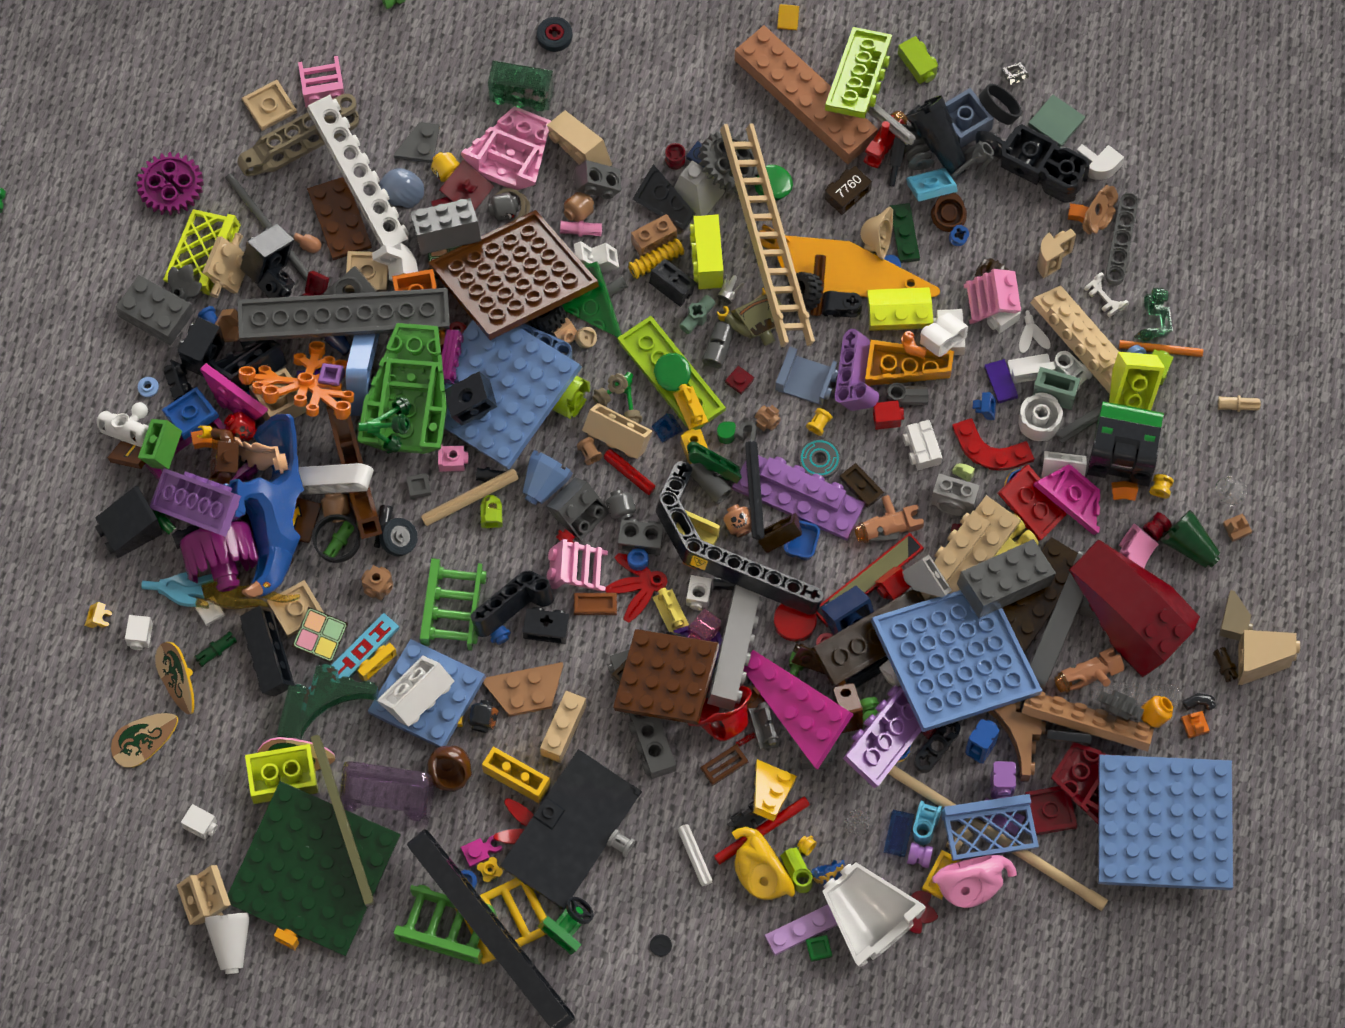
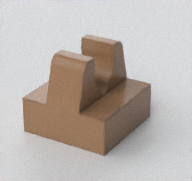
M1243 513L1223 522L1232 542L1252 533Z

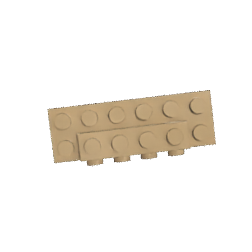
M1062 286L1034 297L1030 302L1110 394L1112 370L1119 351Z
M987 495L975 511L973 510L971 514L967 512L960 521L962 526L958 531L954 529L947 538L950 542L945 548L941 546L934 556L937 558L934 562L952 590L949 593L960 590L957 581L961 571L995 557L1021 522V519ZM921 592L925 601L939 597Z

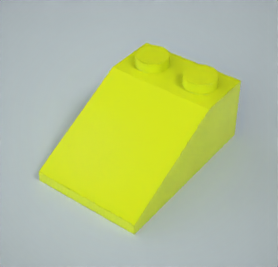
M1118 352L1112 370L1109 403L1151 410L1165 370L1158 356Z

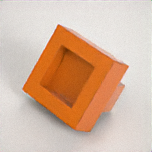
M1203 711L1181 718L1188 739L1209 733L1210 731Z

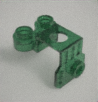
M1153 288L1151 294L1144 296L1145 310L1148 311L1149 315L1161 316L1162 329H1143L1134 335V338L1141 341L1153 340V337L1167 336L1173 331L1170 307L1163 306L1164 302L1168 301V291L1166 289ZM1166 316H1167V319H1168V326H1167V327H1166V325H1165V318H1166Z

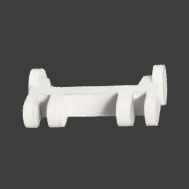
M1101 272L1084 287V290L1088 291L1093 287L1089 292L1090 297L1098 293L1107 303L1102 307V310L1106 312L1110 308L1112 309L1107 314L1108 317H1111L1116 312L1124 309L1129 302L1127 300L1114 301L1102 290L1101 282L1104 274Z

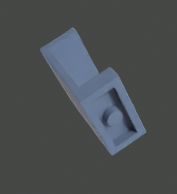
M789 347L776 381L775 390L823 406L824 401H829L832 393L831 383L837 380V362L833 361L831 367L797 356V349Z

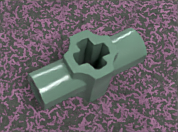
M705 295L699 303H692L688 307V316L680 324L681 330L686 334H690L697 325L702 326L707 321V313L713 308L715 301L710 296Z

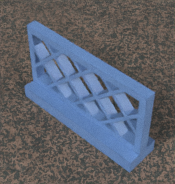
M1030 794L944 807L941 811V817L945 823L952 861L1038 848L1039 845L1030 808ZM1025 811L1027 820L1024 825L1013 819L1016 812ZM995 815H1002L1008 820L1003 828L992 822ZM974 818H980L986 822L981 832L970 825ZM959 821L965 826L960 835L951 829L950 822ZM1009 822L1020 828L1016 837H1013L1004 830ZM988 825L999 831L994 841L983 834ZM967 828L978 835L973 844L961 837ZM1022 831L1031 836V844H1023L1017 840ZM1001 834L1012 841L1009 847L1003 848L996 843ZM980 837L991 844L988 850L981 851L974 846ZM959 840L970 847L965 854L957 855L955 845Z

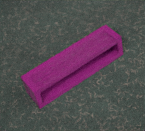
M458 330L446 331L441 356L444 384H454L456 379V369L459 366L458 358L461 355V343L464 340L463 335Z

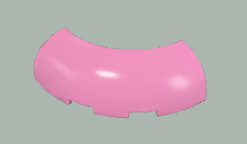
M1134 523L1120 542L1121 550L1119 553L1145 568L1149 557L1159 544Z

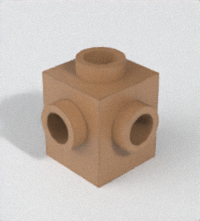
M373 565L370 570L367 569L361 578L364 593L371 598L376 597L382 600L393 588L391 573L384 567L378 568Z

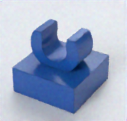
M991 392L982 393V400H973L972 408L976 409L975 413H982L987 420H995L996 400Z

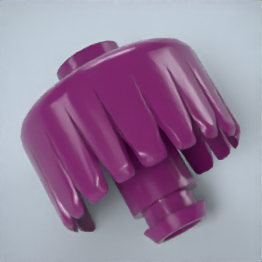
M232 521L226 537L199 527L198 530L187 534L180 542V549L189 580L198 583L197 566L201 572L205 571L208 568V560L213 581L218 583L216 588L219 592H227L239 587L240 580L236 578L239 574L235 561L239 560L245 571H248L249 567H255L258 562V554L251 529L247 523L242 521Z

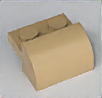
M1072 229L1066 232L1061 231L1054 238L1049 232L1043 238L1037 261V268L1043 279L1059 270L1062 258L1072 252L1076 237Z
M211 865L198 875H190L177 884L190 925L205 923L206 917L222 916V911L231 906L217 865Z

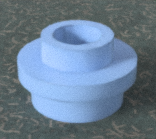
M145 377L138 383V391L144 397H152L159 390L157 380L152 377ZM146 384H151L150 388H144Z

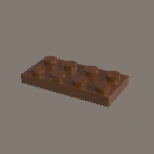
M343 177L307 188L333 261L346 257L348 251H364L372 248L354 196Z

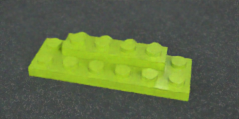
M856 27L852 28L825 104V111L865 119L870 107H875L877 95L874 94H879L881 88L879 80L883 81L886 69L883 68H888L890 56H887V52L892 40L891 34Z

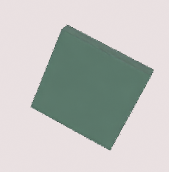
M1052 95L1029 121L1028 126L1057 141L1058 147L1061 148L1083 123L1085 116L1055 95Z

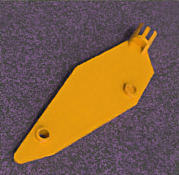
M763 224L762 230L759 231L774 232V229ZM785 235L796 273L806 272L814 274L815 256H826L823 294L826 291L853 292L860 295V297H867V290L926 287L930 288L931 297H936L940 294V289L937 286L885 259H880L877 255L850 241ZM777 238L760 239L762 247L768 250L780 249ZM777 256L781 268H785L782 256ZM912 282L914 286L910 287L907 283Z

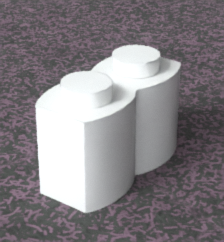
M947 313L939 316L935 323L922 329L920 344L936 356H943L967 337L968 326L952 314Z

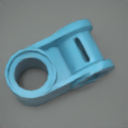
M922 800L920 801L913 826V839L919 845L924 846L931 842L941 816L942 806L935 807L925 804ZM919 830H926L928 834L921 836L917 832Z

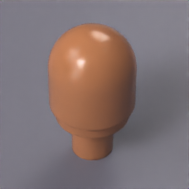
M295 233L293 239L300 243V247L309 253H317L321 249V242L318 238L310 234L302 236Z

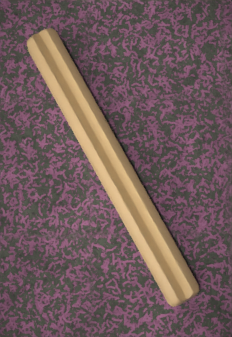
M510 469L422 514L421 518L424 524L429 526L518 480V475L514 469Z

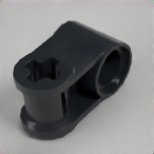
M826 291L823 294L822 315L826 317L828 315H833V317H857L862 311V299L860 295L853 292Z

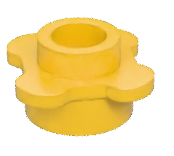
M490 857L488 861L477 865V870L482 873L484 882H491V880L503 874V870L497 865L495 857Z

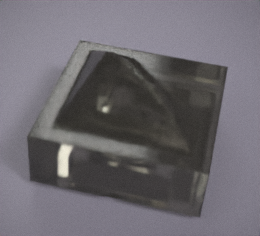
M1021 62L1002 69V73L1010 85L1029 79V73Z

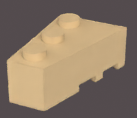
M566 110L547 124L550 132L548 134L549 138L555 144L558 143L579 165L585 160L607 166L612 165L604 140Z

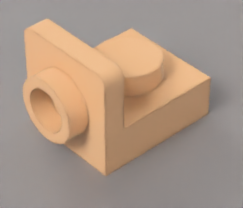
M565 318L566 321L561 324L562 327L557 328L555 332L551 331V333L556 338L570 344L575 340L577 330L568 318Z

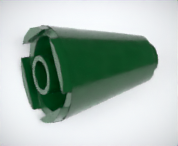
M1191 510L1186 512L1161 539L1164 544L1204 568L1208 565L1212 568L1220 560L1218 557L1220 554L1219 550Z

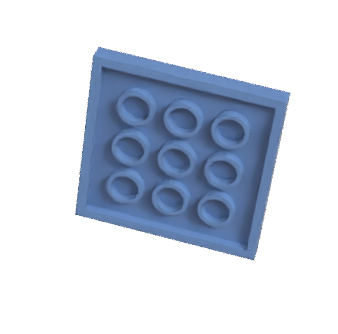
M410 639L368 709V713L438 748L446 746L457 728L460 718L464 716L486 676L484 673ZM422 656H425L440 663L455 682L447 693L435 700L436 702L433 707L425 710L420 715V719L408 727L400 723L377 700Z

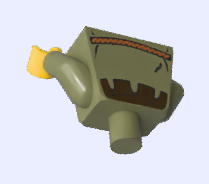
M764 287L762 288L761 297L732 310V314L729 313L727 306L723 307L725 314H720L717 311V317L720 321H725L731 325L733 330L744 337L751 339L759 335L764 346L776 341L771 332V329L775 328ZM776 295V298H777V301H778V305H782L781 302H780V300L778 299V297H777V295Z

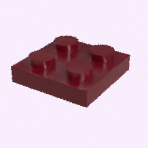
M1059 786L1025 792L1024 795L1030 794V808L1036 836L1077 828L1072 800Z

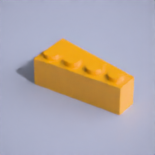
M871 340L865 384L872 386L950 378L954 351L949 350L943 356L938 357L927 349L923 359L906 353L902 344Z

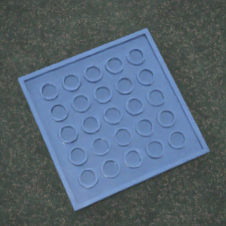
M472 320L462 334L464 340L461 343V355L458 358L459 366L456 369L454 384L480 371L490 380L497 407L489 411L483 418L472 420L461 426L451 417L447 404L444 429L505 468L510 469L582 366L520 327H516L489 340ZM444 384L445 389L451 387L453 384Z
M961 590L949 593L944 597H936L872 617L871 623L922 732L1041 695L1042 689L1002 608L978 618Z
M1099 755L1098 884L1232 890V760Z

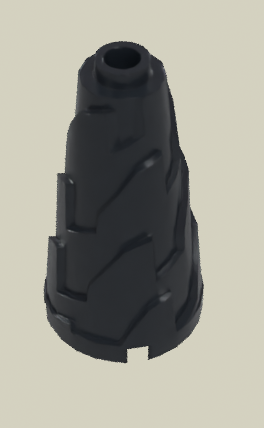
M940 95L924 101L925 104L922 106L917 105L906 114V118L919 137L923 138L930 151L936 155L943 167L950 174H953L966 163V159L958 142L959 138L952 124L953 121L945 100Z

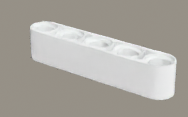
M361 463L299 467V474L304 488L302 494L367 491L374 470L372 467Z

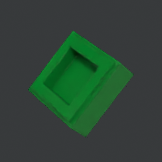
M827 935L805 940L811 962L832 957Z

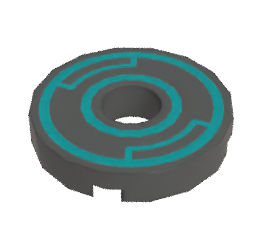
M826 439L808 441L799 453L800 466L806 470L805 473L811 476L819 474L824 478L832 477L838 471L841 463V454L838 447ZM820 454L826 460L824 463H816L814 457Z

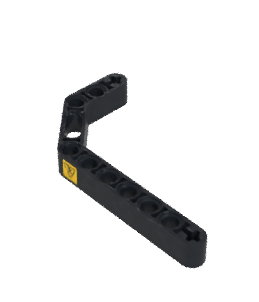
M677 462L660 494L655 511L683 563L809 615L817 613L824 596L821 589L701 540L680 502L688 486L692 467L687 462ZM674 522L679 523L685 535L679 532Z

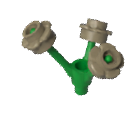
M627 372L625 375L620 373L611 375L608 379L609 390L607 391L602 387L594 390V395L592 396L594 402L605 407L611 401L609 396L611 393H626L629 411H626L623 415L638 424L643 421L640 411L633 409L631 384L634 376L631 372Z

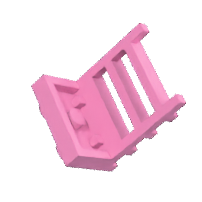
M334 56L335 64L303 69L302 62H298L306 108L308 105L328 95L334 99L344 94L338 56ZM334 70L337 72L334 75L305 79L304 75ZM338 81V82H335V83H329V84H322V85H316V86L306 87V86H308V85H314V84H320V83Z
M992 269L991 272L983 273V276L975 277L974 280H968L964 284V288L968 292L972 318L969 320V324L977 323L999 312L1018 313L1021 311L1015 271Z
M566 539L561 540L548 553L550 567L547 572V579L550 582L551 588L557 589L566 583L597 591H605L606 587L600 586L601 556L608 555V551L602 550L601 547L593 548L587 544L584 546L580 545L579 542L571 543L567 542ZM578 550L583 551L581 581L576 580ZM590 553H594L592 584L588 583Z

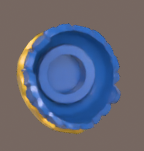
M833 860L831 865H821L813 868L811 873L814 881L825 885L832 878L835 881L842 876L840 872L845 867L844 860L838 864L836 860Z

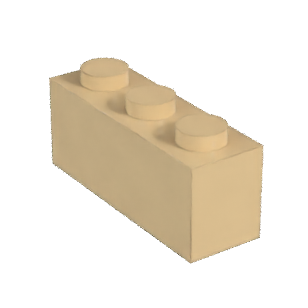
M599 403L589 410L582 429L589 437L599 439L605 442L607 446L617 448L628 457L636 459L645 452L653 432Z
M565 691L540 747L541 756L559 763L562 762L585 711L586 698Z

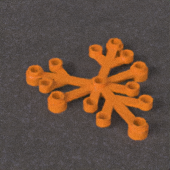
M321 341L309 343L310 359L304 353L294 354L293 363L306 367V371L300 373L298 378L278 376L267 365L260 366L258 374L250 366H244L239 369V380L245 385L252 384L253 393L262 394V398L268 404L276 403L279 396L298 390L297 395L294 396V405L297 407L306 406V414L310 417H315L319 414L318 405L320 399L334 410V415H336L337 419L345 420L351 414L350 403L354 401V392L349 390L342 391V383L339 386L318 383L320 374L314 375L315 369L321 368L322 364L325 363L343 366L345 370L344 377H346L348 361L341 359L335 361L333 356L323 357L325 355V343ZM277 383H280V384H289V385L284 386V387H281V388H278L277 386H274V384H277ZM310 391L313 394L310 403L307 405L306 395ZM332 397L341 398V401L337 402Z

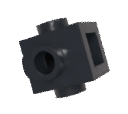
M276 267L266 270L257 286L265 293L267 298H280L291 295V289L295 282L288 273Z

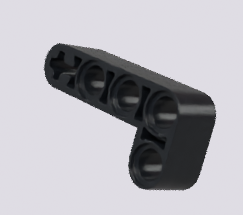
M530 570L518 574L472 612L470 617L476 634L479 637L491 635L530 602L540 607L551 605L555 598L548 579Z

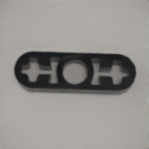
M957 721L939 727L916 755L914 765L919 772L927 773L931 771L957 739L961 730L960 724ZM953 725L955 733L950 732L945 739L943 736L947 731L946 726L951 727ZM934 741H940L944 748L941 751H935L932 749L931 744ZM928 753L933 755L928 760L929 766L926 764L924 766L920 765V758L924 760Z

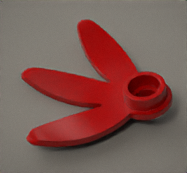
M618 553L614 557L615 560L626 570L639 577L617 580L606 586L605 592L621 594L641 589L632 599L625 612L624 620L629 623L645 609L654 591L658 592L666 587L667 577L661 571L651 572L648 567L640 571L633 570L628 565V555ZM659 578L661 582L655 583L653 579Z
M509 798L504 800V804L511 815L522 825L527 826L534 814L515 800ZM524 829L501 831L494 834L493 838L501 843L515 844Z

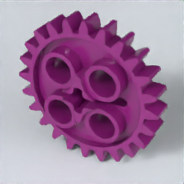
M169 152L168 157L161 153V159L153 156V163L146 161L148 168L141 167L143 174L137 175L139 181L136 184L139 188L137 191L141 196V201L145 202L147 208L152 206L153 212L160 209L161 215L168 211L171 216L173 210L180 214L181 208L188 211V204L195 206L193 199L200 200L198 193H203L201 187L204 185L202 172H199V165H195L193 159L188 161L187 155L181 159L179 152L175 157H172L171 152ZM169 169H174L172 172H166ZM184 181H188V182H189V183L186 184V185H181V183L184 182ZM153 183H160L157 186H152ZM168 195H174L172 198H166Z

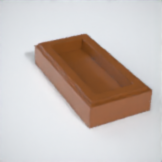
M574 593V615H617V593Z

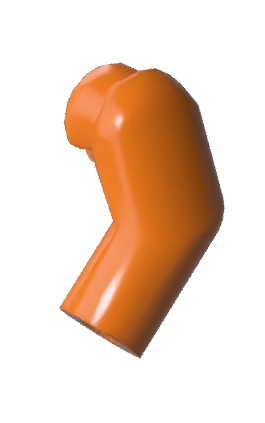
M911 331L904 332L901 337V343L905 352L924 359L927 349L916 345L914 334Z

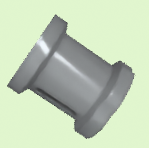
M615 829L606 846L609 848L612 846L622 852V856L626 857L634 846L635 840L633 838L628 839L620 834L618 829Z

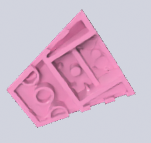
M514 106L497 121L494 127L488 128L480 139L477 138L473 141L471 147L465 148L461 152V156L484 178L515 190L534 186L549 133L547 124L551 120Z

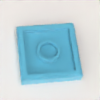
M946 168L906 178L907 185L918 202L958 191L956 183Z

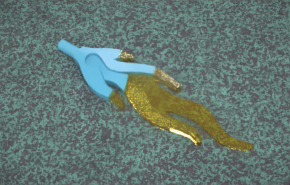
M187 572L166 579H160L159 582L142 581L141 585L142 589L158 590L159 594L166 596L179 605L209 609L208 602L202 599L228 609H243L259 605L268 607V604L261 599H239L247 597L242 593V590L250 585L239 586L227 592H219L216 588L218 583L213 581L212 574L199 577L198 573V583L190 581ZM273 591L262 598L278 603H288L300 599V594L281 595Z

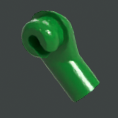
M153 510L160 527L169 535L176 526L164 516L166 514Z

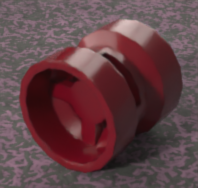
M672 143L665 150V162L671 169H680L685 164L686 151L681 144Z
M1157 512L1152 517V521L1147 522L1142 529L1158 542L1162 538V534L1172 528V523L1164 514Z

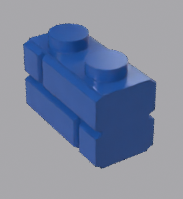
M981 719L969 736L965 753L979 763L985 762L989 753H991L996 745L1000 730L994 722Z

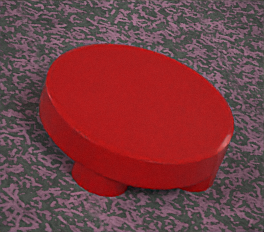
M780 604L775 611V630L786 640L805 641L816 628V613L809 615L784 604Z

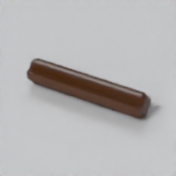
M816 255L814 274L820 277L819 280L823 283L821 287L824 290L826 256ZM823 297L820 298V304H817L816 308L810 310L812 316H821Z

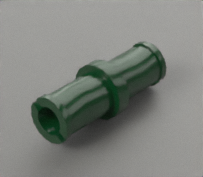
M230 631L217 641L210 642L206 649L195 655V660L199 661V665L203 667L216 656L220 657L222 652L230 646L236 644V638L232 637L233 634Z

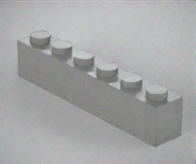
M735 585L732 592L707 704L733 710L735 703L739 704L742 691L739 690L740 684H744L747 673L743 669L744 665L748 666L751 656L747 651L748 647L752 648L755 635L751 634L752 628L756 629L759 617L755 616L756 610L760 611L763 601L759 594Z

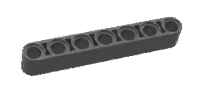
M1079 550L1077 557L1074 561V564L1082 557V555L1085 553L1084 551ZM1069 573L1030 665L1042 691H1044L1046 683L1051 676L1084 598L1071 573Z

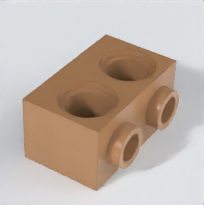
M667 214L631 232L632 245L639 256L644 257L646 253L650 254L652 250L656 251L657 247L662 248L663 244L667 245L669 241L673 242V239H677V229Z

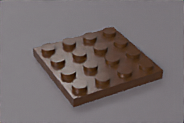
M635 629L614 702V710L698 725L719 650L718 642Z

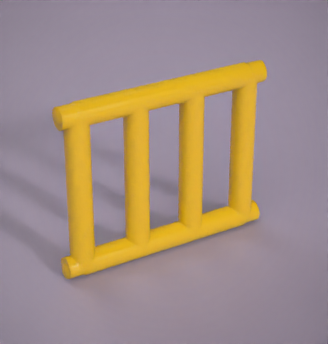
M514 878L480 896L486 904L491 905L489 900L502 895L522 936L515 941L522 947L547 934L540 928L529 932L509 891L521 885L539 922L547 916L534 890L517 878ZM465 920V923H466V925H467V927H468V929H469V931H470V933H471V935H472L473 929L471 928V926H470V925L467 923V921ZM480 939L477 947L482 953L481 963L485 964L495 960L496 958Z

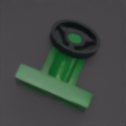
M571 897L566 902V909L556 921L547 916L537 927L572 955L582 945L572 936L582 924L591 922L594 913L585 900L579 897ZM576 902L582 904L588 912L584 911V909L581 906L577 905Z

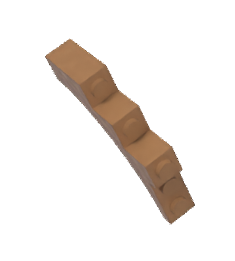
M1020 701L988 711L1007 732L1015 748L1019 762L1020 781H1029L1030 776L1035 774V762H1031V755L1036 752V741L1032 740L1039 741L1041 734H1045L1046 722L1020 712Z

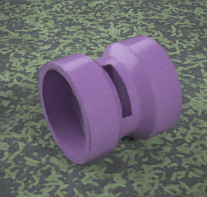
M912 842L907 864L914 865L918 863L924 868H929L933 847H920L918 843Z

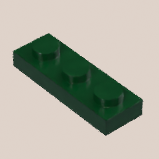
M910 203L890 205L889 207L893 209V232L899 260L901 263L920 261Z

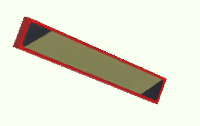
M911 533L907 534L821 603L816 616L828 627L821 607L854 586L860 588L866 595L870 594L877 588L875 584L877 579L893 567L902 568L921 553L924 547Z

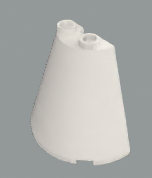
M856 862L853 865L848 864L840 872L842 876L836 881L834 878L830 879L823 886L825 889L822 892L855 963L862 967L868 963L867 959L869 957L872 960L876 959L898 941L913 926V919L915 917L919 919L922 916L926 907Z

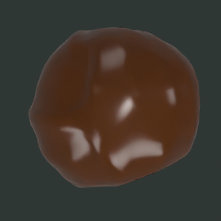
M453 745L441 746L434 750L428 759L426 767L429 782L436 788L449 792H456L463 788L472 775L468 754L462 748Z

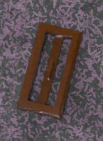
M737 744L701 766L700 769L711 785L714 786L749 763V761ZM736 751L737 755L711 772L707 770ZM741 758V761L737 764L733 765L717 777H712L713 775L717 774L718 772H720L721 770H723L724 768H726L727 766Z

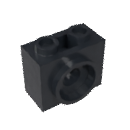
M480 371L445 389L450 415L461 426L472 420L483 418L489 411L497 407L490 380Z

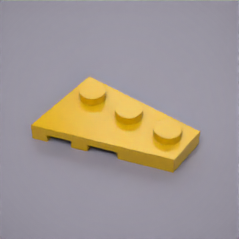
M757 759L755 764L753 813L774 821L797 776Z

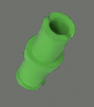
M344 521L337 533L332 535L333 539L322 554L335 558L341 548L348 543L347 539L355 529L354 526Z

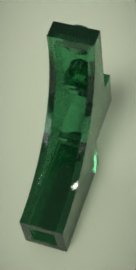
M316 665L310 689L300 684L295 686L289 685L277 737L301 740L310 724L329 708L351 700H377L379 694L378 686L370 681H363L361 683L354 681L350 677L343 676L339 678L338 669H335L332 665Z

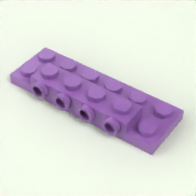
M758 455L762 503L788 515L796 513L798 519L815 524L826 532L848 540L865 506L863 501L847 495L841 484L837 482L829 484L819 474L811 476L805 473L806 470L801 466L794 465V467L787 465V462L781 457H775L774 459L769 457V459ZM745 461L740 471L742 478L737 484H733L732 490L749 497Z
M164 468L150 503V508L226 537L235 511L239 506L241 496L232 493V488L186 471L182 475Z
M894 685L888 691V700H882L875 708L878 711L876 715L871 714L863 723L866 725L864 730L859 729L853 735L852 739L854 742L850 750L843 757L873 788L880 785L922 731L901 685Z

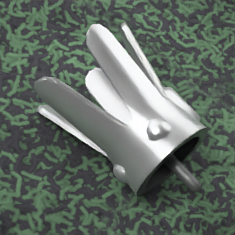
M725 274L722 289L717 295L722 300L721 305L724 302L731 304L738 291L744 286L745 283L743 282L732 291L737 280L736 275L729 281L727 280V274Z

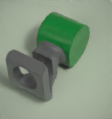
M752 421L742 423L740 429H738L734 422H722L717 428L718 440L723 444H730L736 438L742 440L744 434L750 431V440L756 441V425Z

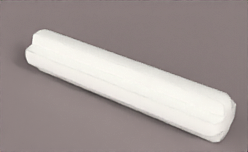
M688 824L680 826L678 828L679 835L701 886H707L712 883V878Z

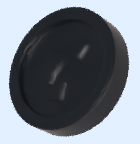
M656 935L650 941V950L656 956H666L672 949V942L666 935Z

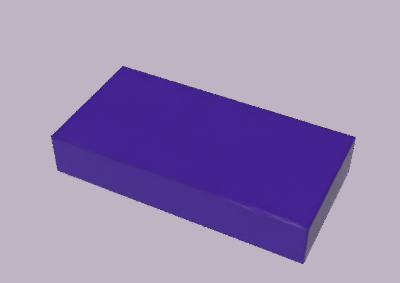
M1005 359L985 364L984 368L997 403L1017 399L1018 394Z

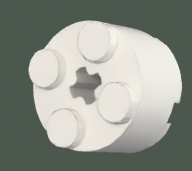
M1036 393L1031 397H1027L1020 409L1018 419L1020 431L1034 441H1048L1054 437L1059 431L1063 416V410L1058 400L1047 393Z

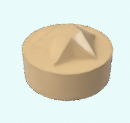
M590 327L581 328L576 332V343L581 348H590L595 345L597 334Z

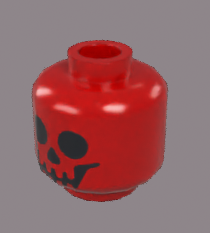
M237 411L233 415L229 414L224 421V425H226L225 430L231 431L233 437H239L241 442L250 441L257 430L254 419L241 411Z

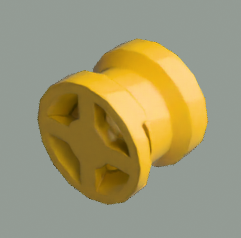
M1155 474L1152 480L1154 484L1149 491L1150 494L1164 499L1169 498L1171 494L1170 487L1173 486L1174 480L1167 475Z

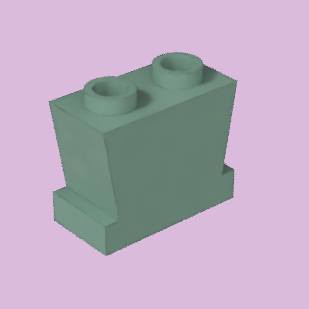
M1040 367L1034 384L1033 395L1036 393L1050 394L1058 400L1062 408L1072 410L1081 378Z

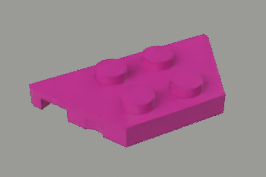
M207 363L200 368L217 403L222 408H228L233 414L241 411L253 418L254 421L268 411V408Z
M1070 464L1033 484L1091 534L1099 533L1100 527L1097 526V516L1100 515V489Z

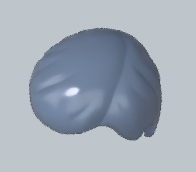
M403 168L390 170L379 183L381 190L385 189L389 196L387 201L393 206H403L407 209L412 208L424 196V184L421 179L413 172Z

